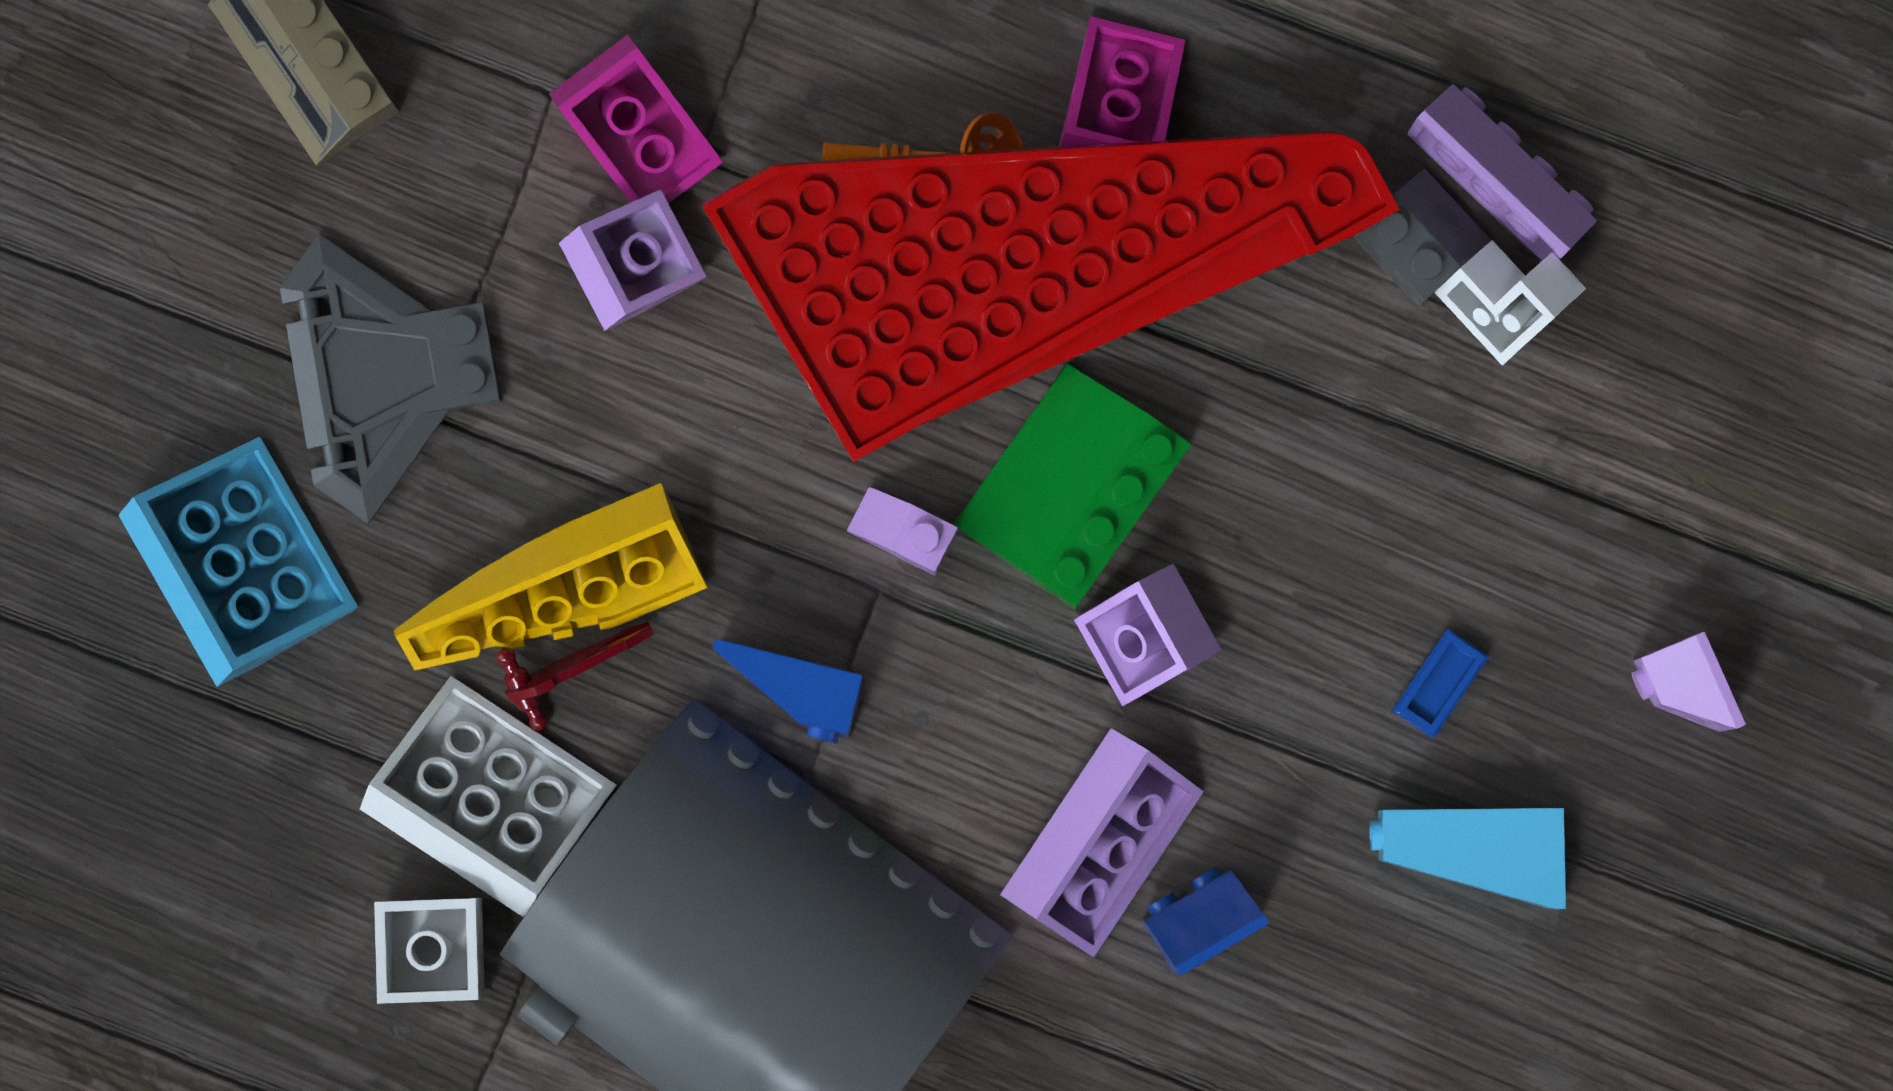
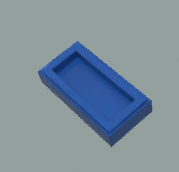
M1449 628L1446 629L1391 712L1431 739H1434L1489 656Z

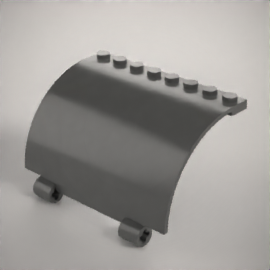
M693 698L649 749L594 819L535 900L499 955L539 984L517 1017L556 1046L564 1040L573 1027L577 1028L660 1091H902L998 959L1013 935Z

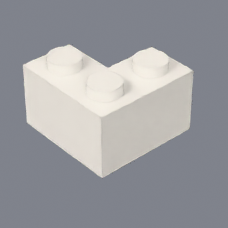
M1492 240L1453 274L1435 294L1498 362L1504 365L1586 290V287L1553 252L1525 276Z

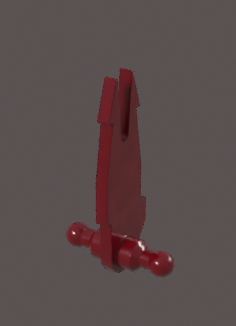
M646 621L620 631L621 633L578 650L529 675L526 668L519 666L513 649L509 647L501 648L496 658L506 672L504 681L508 687L505 690L508 700L515 702L520 711L526 712L532 729L536 731L544 730L549 720L539 706L541 701L540 695L556 688L555 685L600 664L626 649L629 650L654 635L649 622Z

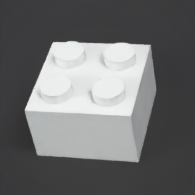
M482 898L374 902L377 1004L463 1001L485 998Z

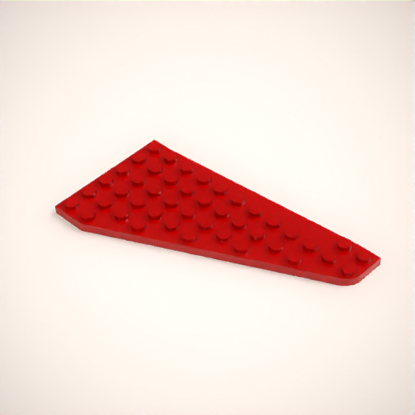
M1337 131L775 163L704 202L702 205L853 462L920 425L1306 254L1311 255L1350 238L1400 210L1365 147L1353 137Z

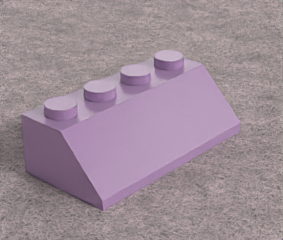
M1452 84L1416 118L1407 135L1540 262L1551 252L1560 260L1596 223L1597 220L1590 214L1594 210L1593 207L1577 191L1571 190L1568 193L1554 180L1558 176L1556 171L1543 158L1535 156L1532 159L1518 145L1522 141L1511 127L1501 121L1496 125L1483 112L1486 106L1474 92L1466 87L1461 91Z
M1111 728L1000 895L1094 958L1204 791L1149 750Z

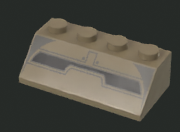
M211 0L208 3V6L317 167L399 113L324 0Z

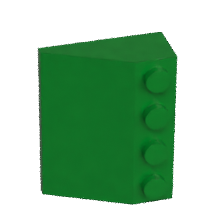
M1067 364L953 525L1075 611L1187 453L1191 443L1148 413Z

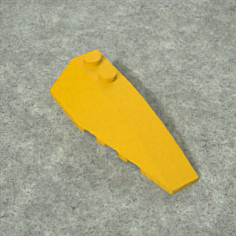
M659 483L572 520L522 545L482 568L432 601L394 630V634L414 670H420L479 656L480 650L496 646L509 647L511 649L525 647L524 640L551 634L554 640L572 637V630L599 624L600 630L617 627L707 588V585L680 519L662 483Z

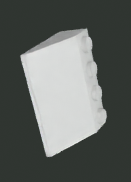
M450 676L369 783L360 810L524 917L565 858L594 821L614 791L616 784Z

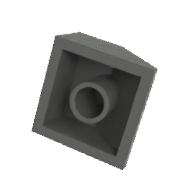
M1423 169L1392 195L1400 209L1399 211L1352 236L1418 308L1434 295L1466 262L1492 241L1426 169Z

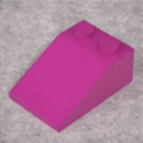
M1090 16L1059 147L1165 140L1185 40Z
M628 34L549 93L558 109L630 203L661 189L669 204L723 163Z

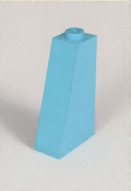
M1564 808L1379 810L1378 820H1370L1371 851L1379 850V861L1548 909H1566Z

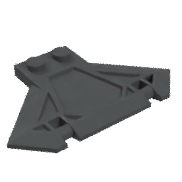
M318 233L280 286L282 304L298 303L301 320L286 324L306 446L308 450L322 448L325 466L311 469L314 487L369 524L450 410L501 402L489 327L483 302L431 311ZM329 298L332 315L320 317L317 300ZM354 442L356 460L345 462L342 444Z

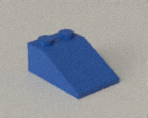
M719 639L714 640L712 649L800 725L808 727V737L834 744L838 743L839 735L850 737L864 683L863 675Z
M1214 867L1190 881L1194 890L1177 900L1174 893L1171 892L1147 907L1151 916L1144 919L1143 923L1173 973L1180 976L1269 924L1263 912L1231 870L1220 874L1218 869Z

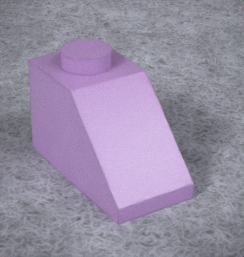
M869 487L847 532L935 576L958 532V527L910 503Z

